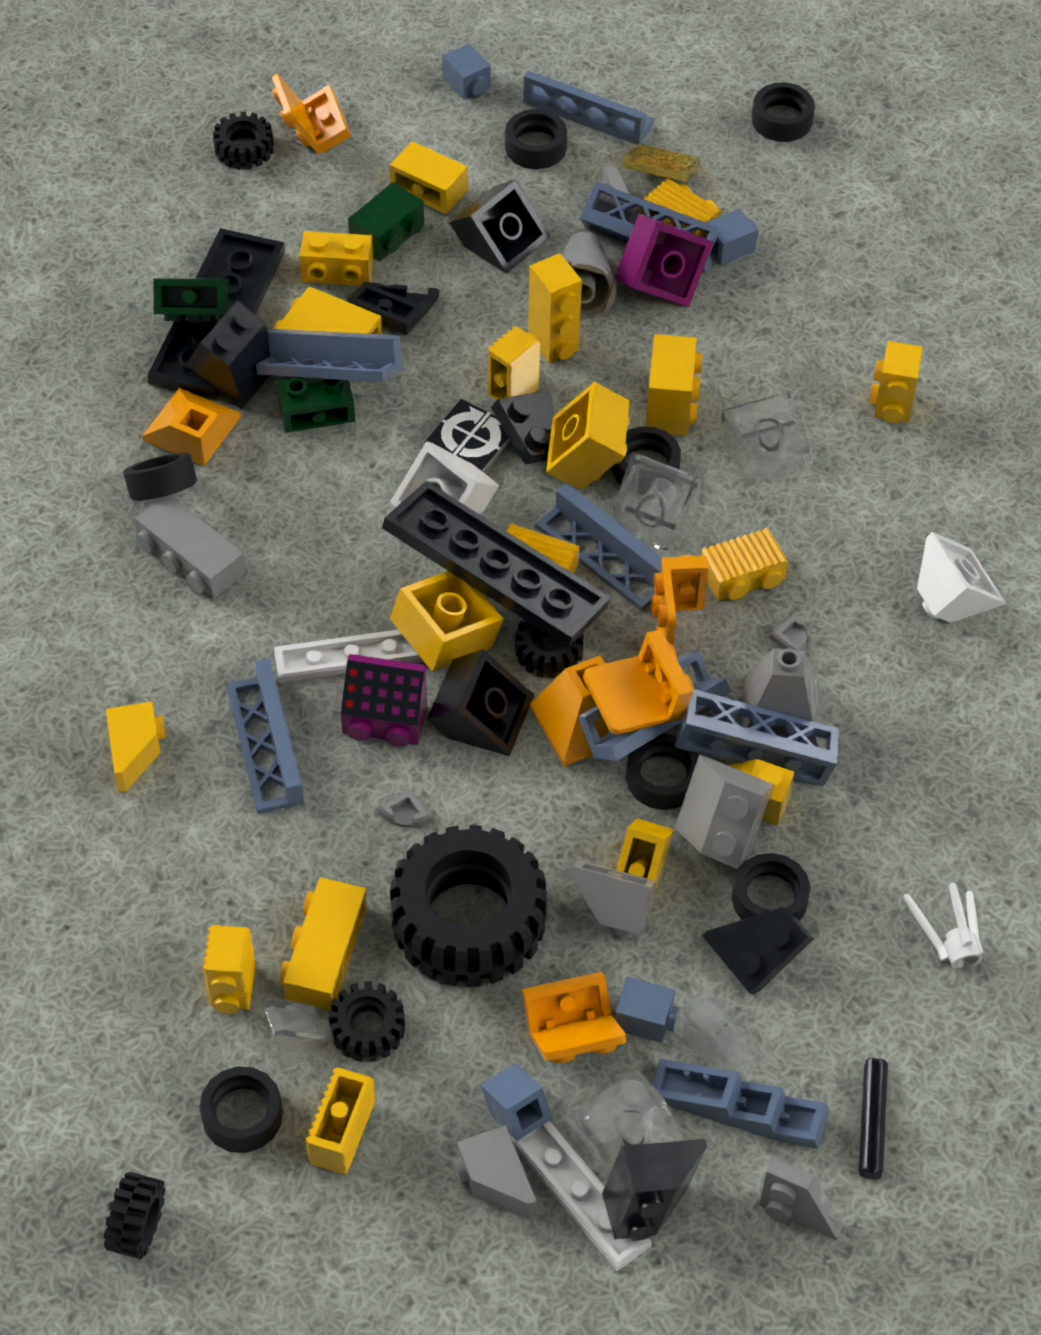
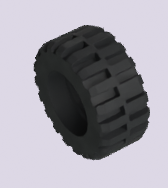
M457 825L447 827L444 834L438 835L437 831L425 836L422 846L419 843H415L406 851L407 860L402 859L399 861L395 868V878L391 880L390 900L392 929H394L395 941L399 949H405V958L412 966L416 967L421 963L422 974L431 979H434L437 974L442 975L444 984L456 986L457 980H468V987L480 986V979L489 978L491 984L503 980V973L507 969L511 974H515L523 968L524 957L528 960L532 959L538 950V941L543 939L545 932L547 892L544 873L538 869V860L532 852L527 851L524 853L523 843L514 837L510 840L505 839V832L495 828L487 832L483 831L480 825H470L469 829L459 830ZM462 884H476L487 887L499 894L507 904L506 908L496 918L473 926H463L448 922L437 915L430 905L443 891Z

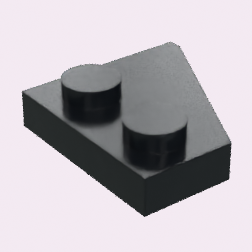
M363 282L347 299V302L380 315L382 326L407 335L437 301L439 289L429 287L428 294L408 293L406 285L394 284L387 286L381 283Z
M544 391L497 399L491 409L524 464L548 460L552 417L554 416L550 392Z
M785 907L708 930L702 935L750 994H755L762 990L814 940L794 914Z

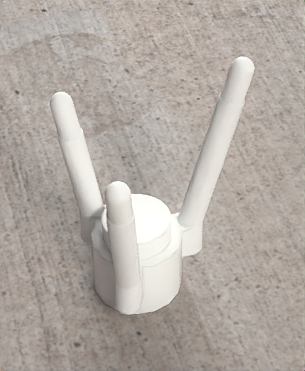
M955 883L949 884L958 928L946 934L947 940L944 944L909 894L903 895V899L936 948L940 962L950 960L952 968L956 969L962 968L965 963L967 966H972L982 961L984 951L979 939L976 906L972 891L966 892L968 928L957 885Z

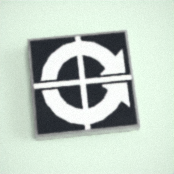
M460 397L424 439L421 447L423 448L426 442H431L475 465L483 473L487 474L510 447L512 442L494 413Z

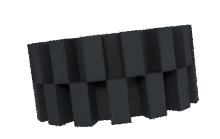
M240 112L241 116L236 117L235 113L229 114V120L223 117L220 119L221 124L216 123L214 126V149L220 162L225 161V166L229 168L232 164H235V169L241 170L242 165H246L247 170L252 169V164L254 163L257 167L263 165L262 159L267 162L270 159V154L273 155L274 151L271 124L269 122L266 123V118L263 116L258 119L257 113L252 112L250 117L246 115V112ZM239 138L254 139V141L245 144L233 142Z
M520 620L515 634V654L518 656V662L521 666L526 664L527 672L531 674L536 669L537 677L544 678V673L550 672V678H556L557 671L562 673L566 668L578 664V660L581 661L584 643L583 633L569 648L563 646L557 650L547 651L535 645L538 638L547 634L527 621Z
M365 981V989L359 990L358 983L350 985V994L345 989L340 991L339 1001L334 999L331 1004L332 1011H329L330 1033L337 1049L341 1047L342 1054L348 1058L351 1054L355 1055V1061L359 1062L363 1061V1057H369L370 1062H375L379 1054H382L384 1058L388 1057L390 1049L394 1048L396 1050L400 1046V1038H404L405 1013L402 1001H397V994L392 989L387 994L386 985L381 983L378 984L377 990L372 989V981ZM362 1011H374L384 1021L380 1030L370 1034L356 1032L352 1028L351 1022L355 1015Z
M133 1172L125 1173L124 1178H121L119 1182V1189L116 1188L114 1192L115 1199L113 1203H110V1215L106 1218L105 1225L107 1228L104 1232V1247L107 1251L137 1259H143V1256H146L148 1246H151L158 1221L162 1216L161 1208L164 1206L165 1199L163 1197L166 1193L164 1181Z

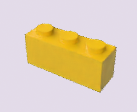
M561 253L529 266L528 333L533 334L541 344L540 352L548 363L559 358L566 360L579 350L582 280Z
M319 877L315 891H308L303 907V914L306 915L303 926L297 925L295 927L291 941V949L294 950L291 960L283 962L279 974V985H283L285 1000L332 1011L331 1004L334 999L337 1000L368 907L367 889L365 887Z

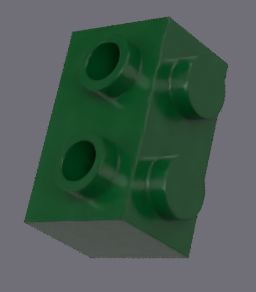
M393 182L348 218L349 234L372 235L373 258L380 262L388 254L395 252L410 236L417 234L422 229L425 222L424 201Z
M229 278L153 279L154 314L164 315V321H185V315H199V321L215 322L220 321V315H225L229 311Z
M290 377L276 380L278 403L285 433L355 422L354 399L349 380Z

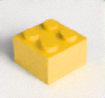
M654 334L646 427H656L668 432L670 435L688 436L689 424L696 425L698 403H691V401L699 400L700 376H694V374H701L703 354L696 352L697 337Z
M594 381L554 415L551 424L546 473L574 488L584 489L593 481L599 480L603 473L614 464L620 463L627 452L626 433L630 422L628 417L630 400Z
M449 571L400 588L389 618L432 672L449 666L452 659L482 649L486 651L492 648L504 620L482 592Z

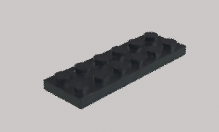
M220 228L196 278H229V309L236 301H239L256 315L285 253L284 242ZM185 315V321H174L147 374L148 384L174 391L181 388L198 396L215 400L219 391L189 368L186 363L202 340L219 321H199V315Z
M425 481L384 518L382 529L567 648L607 609L611 597L428 481Z

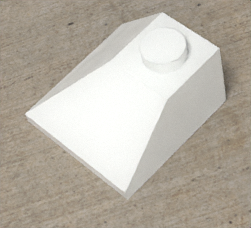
M426 442L390 503L397 507L425 481H428L478 514H481L499 485L475 465L431 442Z
M934 532L927 536L917 589L924 599L922 603L923 608L932 618L936 620L940 618L952 623L1006 604L971 548Z

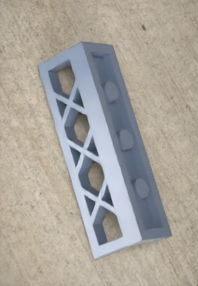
M529 70L524 75L523 103L548 110L565 119L636 145L642 143L653 127L654 118L646 116L644 112Z
M599 182L595 183L580 216V220L586 228L625 243L629 241L634 224L627 222L624 212L635 207L644 209L648 217H651L650 212L658 214L651 217L653 219L662 221L669 218L674 220L676 226L682 229L680 223L687 225L688 227L683 228V230L690 233L696 230L708 233L707 239L714 242L712 248L720 232V229L716 226ZM601 193L613 197L617 208L605 213L594 209ZM619 200L626 202V204L621 206ZM620 214L622 220H621V219H618V218H616V217H614V216ZM708 256L702 271L706 274L713 263L710 256Z
M273 329L267 332L270 357L256 364L257 375L384 382L403 370L399 335Z
M564 484L556 491V507L535 523V528L545 535L567 542L569 541L566 539H572L573 544H576V539L593 540L597 543L598 553H583L580 551L579 563L637 609L643 611L651 604L652 595H655L654 589L641 599L630 590V581H645L654 588V573H660L661 558L663 557L569 484ZM559 516H562L572 524V532H556L549 524ZM603 560L620 561L625 565V574H609L603 569ZM629 569L635 574H629Z
M692 650L677 659L683 671L686 666L692 665L697 679L693 683V689L721 697L731 693L726 678L709 677L700 650ZM696 704L695 714L706 708V706ZM595 706L578 716L594 759L614 761L633 752L684 720L683 716V719L619 735L613 734L608 730L607 735L600 738L594 723L595 719L602 716L598 707Z
M270 659L255 662V678L226 683L257 814L304 804L302 783ZM259 688L261 697L253 708L238 701L236 692ZM262 706L264 708L265 714L259 712ZM241 711L247 713L244 719L242 717ZM253 717L268 724L269 728L261 739L247 733L245 730ZM270 737L272 739L273 746L266 743ZM249 742L255 745L252 750H250ZM261 748L276 755L277 760L268 771L255 765L253 762L254 757ZM278 768H279L281 777H279V776H277V775L274 774V773L277 771ZM257 774L263 776L259 783L257 779ZM271 780L284 787L286 797L263 802L261 791L268 781Z
M693 689L694 692L685 711L684 720L675 737V748L734 764L759 759L794 771V780L820 786L826 784L837 765L839 728ZM696 704L709 707L716 716L709 718L695 714ZM736 715L746 717L753 726L750 728L739 726L732 717ZM773 725L783 727L791 736L788 738L777 736L770 727ZM813 735L827 739L826 749L814 746L807 737Z

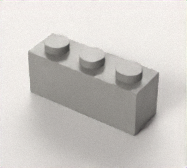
M171 495L159 498L134 518L137 530L136 540L142 549L148 553L151 551L156 552L161 556L165 567L172 573L177 571L182 573L195 592L200 594L204 591L214 599L246 574L244 553Z

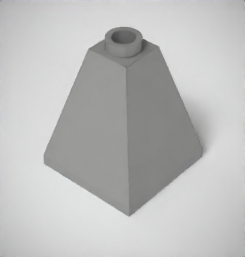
M790 648L772 649L743 677L742 702L819 723L820 682L805 651H797ZM741 716V726L746 728L753 726L746 717ZM776 725L770 727L777 736L783 738L791 736L783 727ZM808 736L807 738L810 742L818 747V737Z

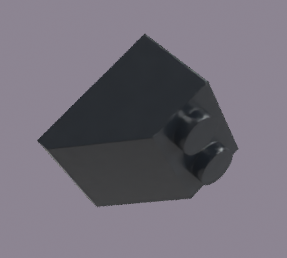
M516 180L492 187L449 222L465 248L504 273H508L550 237V234Z
M236 301L202 340L186 363L189 368L240 409L247 404L270 376L257 375L256 369L257 363L270 357L268 329L265 322L239 301Z
M482 649L452 659L427 720L451 740L510 756L534 694Z
M705 1139L621 1146L602 1192L614 1239L631 1238L632 1240L639 1241L656 1235L690 1185L707 1148Z

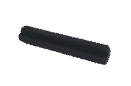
M868 1058L864 1065L859 1174L861 1177L871 1179L881 1178L884 1166L888 1063L882 1058Z

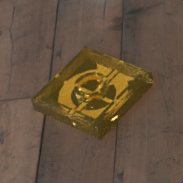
M639 143L624 155L622 167L687 182L698 171L701 159L697 156Z

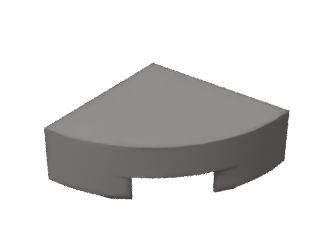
M795 612L770 633V640L782 649L790 648L797 651H805L808 641L805 622Z
M411 789L377 807L381 817L397 826L420 827L432 822V816Z

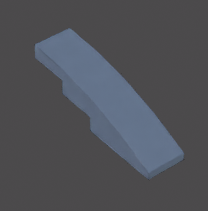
M659 1059L647 1093L650 1100L769 1139L816 1149L819 1148L830 1112L827 1103L788 1097L785 1095L782 1087L742 1081L739 1072L665 1059Z

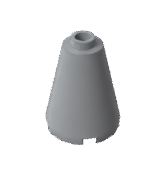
M578 232L569 238L561 255L582 280L580 319H590L586 314L602 313L604 315L610 310L615 302L616 283L598 237L589 232Z

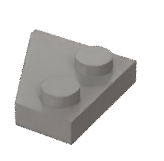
M775 1157L772 1158L766 1171L759 1206L766 1208L765 1211L771 1218L780 1222L793 1220L835 1240L838 1239L843 1227L841 1220L829 1217L828 1214L832 1204L821 1191V1185L814 1174Z

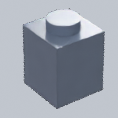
M470 44L442 55L443 78L463 100L473 95H482L491 87V65Z
M741 209L706 222L720 229L710 252L720 265L755 252L756 241L759 235L758 228L755 222L748 219ZM704 232V238L707 239L708 233Z
M627 977L615 1012V1020L625 1033L662 1043L666 1030L674 1032L680 1012V1007L673 1006L675 990Z
M516 1063L480 1085L489 1112L501 1126L506 1125L509 1134L516 1141L552 1119L543 1088Z

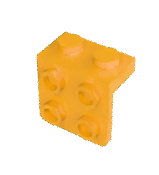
M279 73L272 76L275 85L272 93L277 102L283 106L280 115L290 129L292 127L296 128V133L305 147L311 146L317 154L323 153L352 136L337 95L330 85L301 101Z
M683 555L680 557L661 558L660 573H654L655 595H652L651 606L652 616L657 618L658 621L655 631L661 629L667 642L671 643L673 647L676 630V611L704 610L709 569L707 556Z
M661 629L646 633L638 656L589 667L583 675V679L609 731L616 735L683 719L694 692L690 677L684 674L677 661L675 648L671 643L667 642Z
M602 971L521 989L530 1038L544 1060H551L552 1063H566L574 1060L578 1054L591 1051L595 1054H606L616 1050L617 1045L626 1043L624 1030L612 1016L606 977Z

